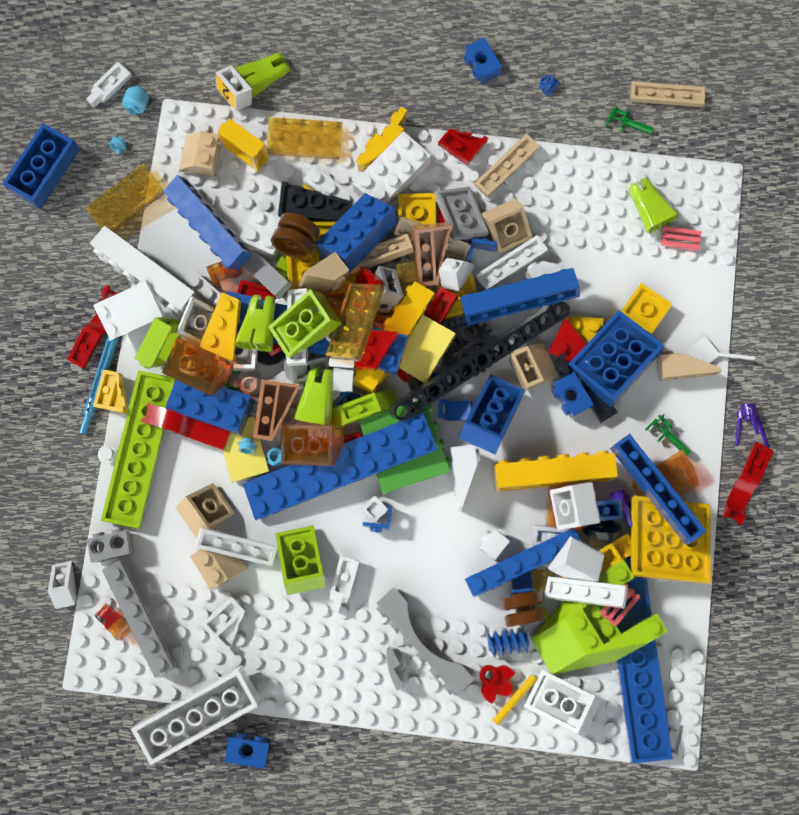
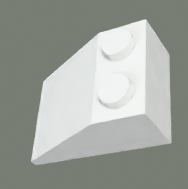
M148 280L93 305L110 340L152 322L155 317L165 316Z
M475 445L457 446L450 449L457 510H461L477 464L480 461L479 449H475Z
M542 670L524 707L584 738L601 700Z

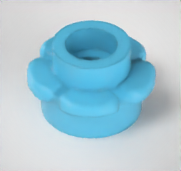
M113 136L109 142L110 147L118 154L126 151L127 144L125 140L121 137Z
M243 438L242 441L238 442V450L244 454H253L254 449L257 447L254 440L250 438Z
M273 447L267 452L266 457L270 465L280 466L284 463L286 454L279 447Z

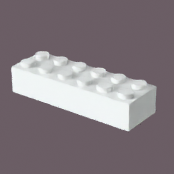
M106 226L90 242L94 248L93 252L98 255L100 260L106 264L109 263L120 275L124 274L135 286L148 280L158 302L165 308L167 306L171 309V312L178 318L183 316L190 297L200 300L193 290Z
M243 665L141 720L131 730L148 762L152 765L254 709L260 704L261 698Z

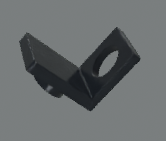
M559 355L555 363L556 371L560 374L561 379L574 372L568 370L566 364L568 361L565 360L564 355Z

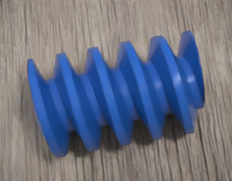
M520 627L517 628L516 634L513 629H509L508 635L505 630H502L500 636L497 631H494L492 637L487 632L489 652L492 653L493 657H496L497 651L500 652L501 656H504L505 650L508 651L509 655H512L514 648L520 654L522 647L528 653L529 636L527 627H525L524 633Z

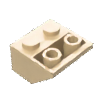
M543 343L528 345L509 354V362L521 388L525 389V392L559 378Z

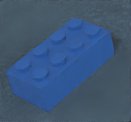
M42 123L2 185L10 193L41 209L80 148L73 139Z
M364 193L316 242L321 258L325 259L336 252L349 269L348 273H350L398 223L394 207Z
M178 373L165 408L242 436L255 400L250 395Z
M490 374L464 423L459 439L495 455L516 413L525 389Z

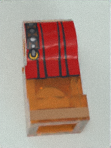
M221 261L206 266L214 288L220 287V281L230 277H240L244 271L243 266L238 271L231 268L227 269L221 264Z
M107 603L94 615L118 641H122L131 631L126 619Z

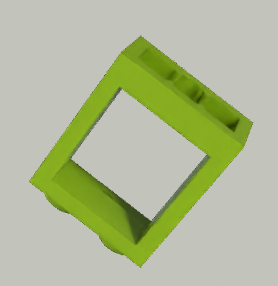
M170 316L155 317L134 359L138 360L139 364L147 369L165 366L180 338L176 332L180 322Z

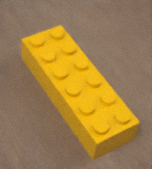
M414 281L412 286L408 285L405 289L404 299L395 305L393 309L395 313L392 318L388 317L383 325L385 327L384 330L397 331L399 334L407 335L408 338L412 334L422 315L425 314L434 299V292ZM355 368L353 380L357 388L367 394H371L380 390L390 373L378 369L370 371L356 370Z
M609 450L597 451V454L589 455V452L577 453V456L570 457L569 454L557 455L555 459H550V456H540L537 460L530 461V458H520L517 462L510 463V460H500L493 468L495 492L576 485L590 482H608L618 477L615 453H609Z

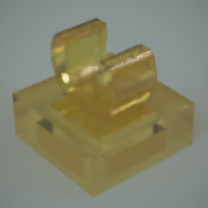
M412 261L396 265L400 285L418 281L416 262Z
M536 569L532 588L545 591L548 577H555L556 573Z

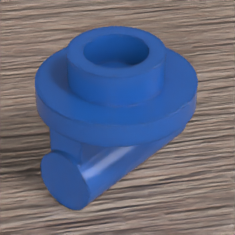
M546 75L540 80L539 88L546 96L550 97L560 82L554 75Z

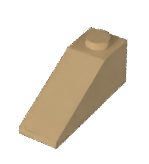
M673 351L663 352L656 359L660 381L715 376L722 372L721 367L681 353H673Z

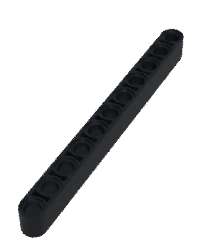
M563 301L554 303L530 315L393 402L389 407L391 417L398 420H406L565 319L570 313L569 305ZM557 306L560 307V314H559V315H558L557 312H556ZM542 316L545 317V323H544V324L541 323V317H542ZM527 325L530 328V332L528 334H526L525 328ZM511 335L514 336V343L512 345L509 341ZM495 345L499 347L497 354L493 351ZM480 355L483 356L482 364L478 363V357ZM464 365L467 366V373L465 375L462 374V367ZM448 375H450L452 378V381L449 385H447L445 382V379ZM432 385H434L436 388V391L433 395L429 393V389ZM418 395L420 401L415 406L413 404V399L415 396ZM399 406H402L403 413L398 416L396 410Z

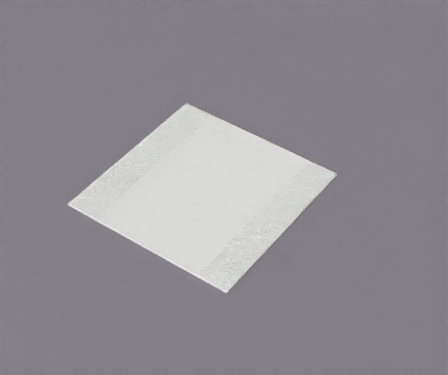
M165 99L162 103L137 250L180 282L195 270L214 287L209 271H212L218 286L215 289L220 293L226 294L227 291L237 293L241 279L264 286L244 266L243 274L240 277L226 279L220 257L210 251L211 247L199 238L200 234L188 225L189 221L178 214L177 207L167 201L168 197L163 192L176 175L188 179L238 238H240L254 207L278 216L281 182L285 181L295 186H303V178L313 166L359 199L360 197L353 191V182L363 172L358 171L356 160L359 154L364 153L366 150V143L369 138H373L376 133L381 136L383 129L390 124L243 108L236 112L232 106ZM229 118L264 142L270 158L262 169L257 172L225 149L222 144L216 177L179 172L186 136L200 131L218 134L221 124L227 122ZM402 126L406 134L431 154V164L402 194L436 193V191L470 187L481 215L515 198L524 206L532 237L538 235L548 248L547 253L493 288L527 279L525 277L528 270L527 267L534 262L547 261L574 268L580 286V297L563 301L570 307L568 316L603 318L604 326L618 310L621 311L640 283H643L672 303L668 312L651 334L664 345L662 353L673 351V353L689 356L686 350L704 336L718 352L729 353L743 172L741 164L535 141L540 145L539 149L487 198L474 186V183L520 139L472 134V136L479 138L487 136L489 139L467 166L438 146V141L447 132L446 130ZM645 177L648 178L679 214V217L674 222L666 226L702 231L699 244L700 249L695 251L661 246L663 227L661 226L660 229L650 234L646 232L638 210L630 196L629 185L637 183L641 191H643L640 180ZM397 198L390 206L394 207L395 214H396L397 221H398V198ZM435 198V203H436V223H438V207H437V206H438V203H437V200H436V198ZM311 220L312 222H337V221ZM397 224L379 243L399 237L394 234ZM489 234L483 237L488 238L490 241H492ZM666 238V241H673V242H680V243H687V244H694V245H695V242L679 241V240H675V239H668V238ZM463 240L468 243L472 242V240ZM524 243L500 254L497 249L493 252L473 248L471 263L474 264V269L471 273L477 292L484 291V289L475 278V275ZM470 248L464 260L465 262H468ZM280 252L276 261L264 256L261 257L276 269L278 261L284 254ZM413 253L407 254V257H410L408 267L404 268L402 273L405 275L401 286L403 294L407 286H412L415 281ZM445 255L443 261H445L446 258H450V259H455V258H452V257H450V256ZM396 258V259H393V260H391V261L394 262V263H397V262H399L401 259H400V258ZM379 265L370 267L369 269L375 274ZM424 286L427 289L433 291L435 297V295L437 294L436 286ZM325 296L339 319L384 330L385 327L383 325L385 322L380 321L375 315H370V317L363 316L349 302L350 296ZM160 304L165 314L163 317L170 316L177 321L182 319V317L178 318L167 306L165 308ZM557 306L556 312L558 315L560 314L559 306ZM543 307L481 322L480 325L482 326L487 323L485 329H492L490 336L497 337ZM465 315L457 317L460 320V322L462 320V317ZM544 316L541 317V323H542V324L545 323V317H544ZM455 318L444 320L442 326L448 327L447 323L449 321L454 323ZM563 320L516 350L528 345L543 343L548 352ZM152 322L123 334L117 372L123 374L127 413L138 370L177 378L178 373H182L215 384L218 383L219 374L216 372L220 370L226 372V369L218 368L219 354L208 353L184 357L182 341L179 338L165 366L147 369L139 364L140 362L134 358ZM528 325L525 328L526 334L530 332ZM464 331L466 337H473L471 331ZM513 335L509 338L511 345L514 343ZM476 338L467 346L464 345L460 351L453 354V357H456L465 349H469L480 338ZM452 341L450 346L452 348H458L457 343L455 341ZM496 346L494 349L499 351V347ZM548 352L555 367L558 356ZM508 354L490 368H486L485 373L480 372L477 377H472L441 398L450 402L472 401L474 406L490 374L518 387H521L509 362ZM718 356L710 363L721 367L722 372L718 375L660 381L657 360H655L616 402L614 407L618 413L602 423L599 422L591 408L572 418L563 413L561 409L562 403L551 392V389H553L551 385L561 379L560 374H558L559 378L524 392L496 454L494 455L475 446V449H479L480 461L477 464L461 510H457L452 468H450V473L447 475L443 474L394 490L386 495L382 494L377 475L375 474L256 521L243 483L268 473L232 483L223 450L188 439L165 429L141 529L101 521L115 462L112 464L101 462L88 538H93L92 534L104 532L107 535L111 534L114 529L124 528V531L126 530L131 533L134 555L92 563L90 562L87 544L63 688L71 691L174 703L243 665L261 698L260 704L246 713L631 763L617 661L552 674L601 700L584 738L524 707L535 683L499 725L492 721L512 696L507 697L497 694L495 701L492 704L489 703L481 693L482 681L479 677L481 668L485 665H493L495 667L501 665L509 666L515 672L514 676L509 679L513 688V695L531 674L538 679L542 670L550 673L531 641V638L547 619L506 627L504 617L516 611L515 609L503 610L500 599L512 597V581L476 598L472 596L465 581V578L533 547L534 525L557 527L550 490L572 486L565 485L495 492L493 468L498 461L510 460V463L517 462L520 458H530V461L537 460L540 456H550V459H555L557 455L569 454L570 457L577 456V453L589 452V455L597 454V451L609 450V453H613L610 448L630 433L683 501L710 504L711 583L699 584L672 580L656 582V579L647 578L652 615L657 613L668 632L655 640L668 729L671 728L669 736L672 750L676 749L680 726L684 725L678 755L672 752L673 759L638 764L696 771L699 765L729 357ZM443 358L441 359L433 374L440 373L447 369V364L441 366ZM568 361V362L566 363V364H567V367H568V370H569V371H573V370L568 366V364L570 363V362ZM256 362L255 370L246 373L241 372V374H232L229 384L234 387L239 386L240 390L235 391L244 393L241 390V381L245 377L254 376L261 385V380H269L284 371V362L274 366H265ZM390 373L378 392L393 390L398 400L405 392L410 391L408 383L402 381L397 374ZM223 375L222 383H226L227 375ZM450 375L447 376V380H448L449 384H450L451 381H452V378H451ZM576 375L579 381L581 382L583 388H585L587 385L581 380V378L578 375ZM353 380V393L363 397L369 395L357 388ZM304 388L292 405L293 408L297 409ZM260 389L256 394L250 396L259 398ZM570 391L566 393L567 399L574 401V393ZM347 395L343 399V404L347 401ZM438 399L431 404L434 412L431 414L433 421L436 420L440 431L437 432L439 439L444 441L446 450H443L445 458L449 457L450 459L451 447L472 444L459 439L465 421H446L438 418ZM337 402L332 406V409L337 407ZM443 405V413L445 415L446 408L445 405ZM114 411L109 412L104 445H112L118 451L127 414ZM665 414L664 418L669 423H674L672 425L673 428L668 430L692 452L686 457L665 437L658 443L657 440L663 435V431L656 425H652L647 431L645 428L655 418L658 420L659 415ZM295 420L293 428L281 425L274 441L261 439L265 457L267 452L273 447H279L286 454L284 463L280 466L270 465L266 457L269 473L324 452L323 442L360 432L362 437L363 432L359 421L345 425L346 429L330 435L327 434L325 426L321 424ZM661 420L658 422L664 429L667 427ZM616 456L618 477L608 482L592 483L595 491V500L611 499L610 493L623 489L629 495L631 503L633 496L647 497ZM214 483L235 512V515L216 528V531L277 546L275 533L314 525L326 587L287 595L277 548L272 566L242 559L248 568L246 571L215 591L210 590L190 557L200 550L195 547L197 538L175 507L185 496ZM374 496L387 508H389V505H392L389 530H382V533L371 532L370 528L362 526L363 522L373 523L361 509ZM627 505L629 514H630L631 519H632V513H631V511H630V509H629V507H628V505ZM622 507L623 519L614 520L622 528L621 535L617 539L627 533L631 538V527ZM388 511L376 523L387 524ZM494 529L497 531L501 529L508 535L507 539L510 542L496 560L493 561L478 548L483 543L481 538L488 530L492 532ZM122 537L116 541V546L121 548L124 544ZM103 542L97 545L98 552L104 550ZM340 556L360 560L347 604L342 603L340 612L332 611L334 600L330 599V590ZM119 560L126 562L134 578L143 605L177 665V668L160 677L154 678L130 627L117 639L114 638L128 623L102 569ZM548 567L531 571L533 592L543 590L545 595L548 577H560L558 574L550 571ZM394 587L408 602L410 623L420 642L438 657L460 663L474 678V681L457 696L454 693L450 695L444 689L443 685L445 682L440 677L436 679L429 671L432 667L427 662L423 664L416 656L418 651L414 646L409 648L402 640L405 637L402 632L396 633L389 625L392 622L389 617L383 618L376 608L379 607L377 602ZM232 596L245 610L230 651L226 652L203 627L202 623ZM545 597V601L535 604L534 608L546 607L550 617L564 600ZM106 603L122 616L109 629H106L95 617ZM520 627L524 633L525 627H527L529 636L528 653L524 651L523 647L520 650V654L516 652L515 648L512 651V655H509L508 651L505 650L504 656H501L500 652L497 651L496 657H493L492 653L489 652L487 632L492 637L494 631H497L500 636L502 630H505L508 635L509 629H513L516 634L517 628ZM390 646L401 663L394 668L404 684V687L396 690L388 670L387 648ZM487 671L485 674L486 678H492L493 673Z

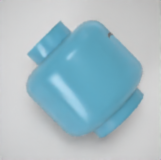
M130 87L125 92L122 104L130 114H141L146 110L149 96L142 87Z

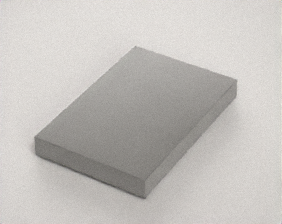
M470 187L436 191L435 198L445 222L453 225L452 232H450L453 241L488 235L489 231Z

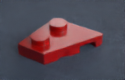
M449 129L438 141V146L468 166L488 142L489 138L487 136L479 138L472 136V133Z
M564 319L548 352L558 357L559 355H564L565 360L571 362L587 344L569 321Z
M360 330L355 364L356 370L376 371L381 364V360L389 352L393 341L397 340L398 332Z

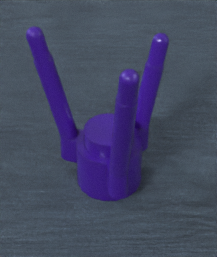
M756 404L741 405L740 411L737 412L735 445H739L742 418H744L746 422L752 421L755 434L758 435L760 431L765 446L769 448Z
M623 489L610 493L611 499H622L625 516L629 526L632 527V519L627 508L628 505L632 513V503L629 495L626 494V490Z

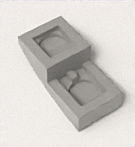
M390 646L387 648L388 670L396 690L404 687V684L394 668L401 663Z

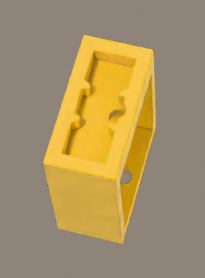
M230 118L227 122L221 124L218 134L223 147L259 172L270 159L265 143Z

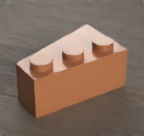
M449 222L411 226L415 281L422 286L438 285L439 269L444 263L443 260L448 248L450 232H452L453 225Z
M261 380L253 438L274 441L301 385Z

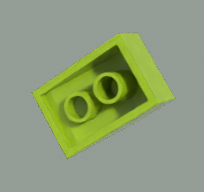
M310 289L268 328L286 356L291 358L328 336L342 322L323 293Z
M314 525L275 533L287 595L326 587Z

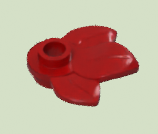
M493 665L483 666L479 672V677L482 681L481 693L483 697L492 704L497 694L507 697L512 696L513 688L509 679L514 676L515 672L506 665L498 667ZM487 671L493 673L492 678H486L485 674Z

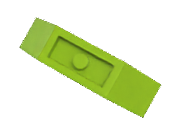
M394 391L374 392L337 406L332 411V425H324L327 434L330 435L346 429L345 425L389 410L390 405L397 400Z

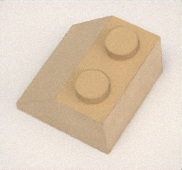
M200 131L187 135L179 172L216 177L222 148L219 134Z
M515 198L482 213L491 240L497 242L496 249L499 254L533 238L524 206Z
M334 252L306 270L299 287L300 289H312L324 294H329L332 291L337 292L344 286L343 283L347 280L346 276L349 269L337 253Z
M214 483L185 496L175 507L196 538L198 537L200 527L215 530L235 515V512Z
M200 549L190 556L210 590L214 591L248 569L240 558Z

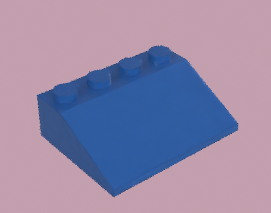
M618 310L574 357L568 366L602 401L612 408L659 357L664 345Z

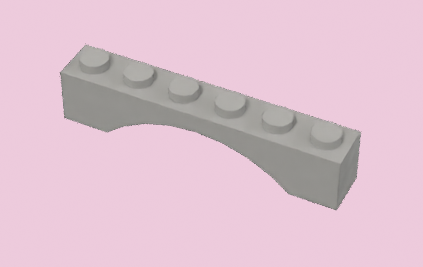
M119 560L102 569L154 678L177 668L170 650L160 637L143 605L134 578L126 562Z
M395 587L377 602L379 606L376 608L383 618L389 617L392 621L389 625L396 633L402 632L405 636L402 640L409 648L414 646L418 651L416 656L423 664L427 662L432 667L429 671L436 679L440 677L445 682L443 687L450 695L454 693L457 696L474 681V678L460 663L438 657L420 642L410 623L408 602Z

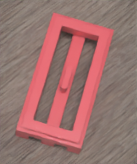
M664 226L661 246L698 251L700 249L699 244L702 231ZM666 238H668V239H675V240H679V241L695 242V245H694V244H687V243H680V242H673V241H666Z
M628 588L626 601L629 597L632 600L615 620L613 616L620 609L618 607H615L608 614L607 611L610 606H604L599 613L615 627L638 601L640 596L636 595L633 589Z

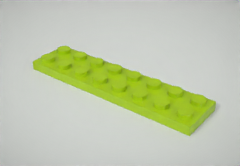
M138 370L101 521L141 529L165 431L163 428L143 423L141 419L146 416L148 411L146 406L148 403L165 408L176 378Z

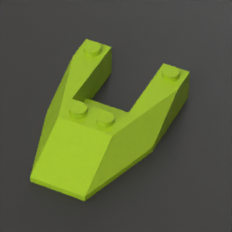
M622 560L602 572L597 583L623 585L635 577L625 561ZM563 601L535 633L531 641L550 673L557 674L615 662L665 634L668 630L658 614L655 613L620 633L617 626L614 627L599 613L604 608L603 605Z

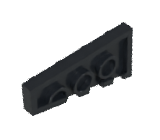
M282 181L278 217L281 218L282 214L294 213L309 220L338 221L354 203L353 201L332 195L329 196L316 190L312 191L302 186H295Z

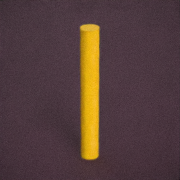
M531 674L492 719L495 724L499 725L535 683L537 678Z

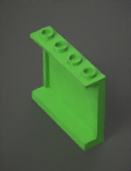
M420 400L413 402V404L416 406ZM431 404L413 416L421 413L425 414L438 450L376 474L383 495L450 473L449 469L452 468L449 457L445 458L443 450H446L443 439L438 438L437 432L440 430L437 421L432 420L431 414L434 412ZM399 406L396 410L398 416L403 413L402 406ZM389 410L361 419L359 423L363 436L403 420L391 417Z

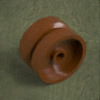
M294 213L282 214L277 225L278 228L275 229L270 240L272 245L278 251L298 260L308 259L314 248L313 245L316 244L320 235L319 228L315 223L301 215Z
M543 590L531 593L530 591L513 594L512 597L500 599L503 610L515 609L516 611L504 617L506 627L523 625L549 618L546 607L534 608L535 604L545 601Z

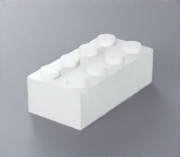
M403 131L353 182V191L359 197L367 193L391 205L398 198V194H402L431 164V154Z

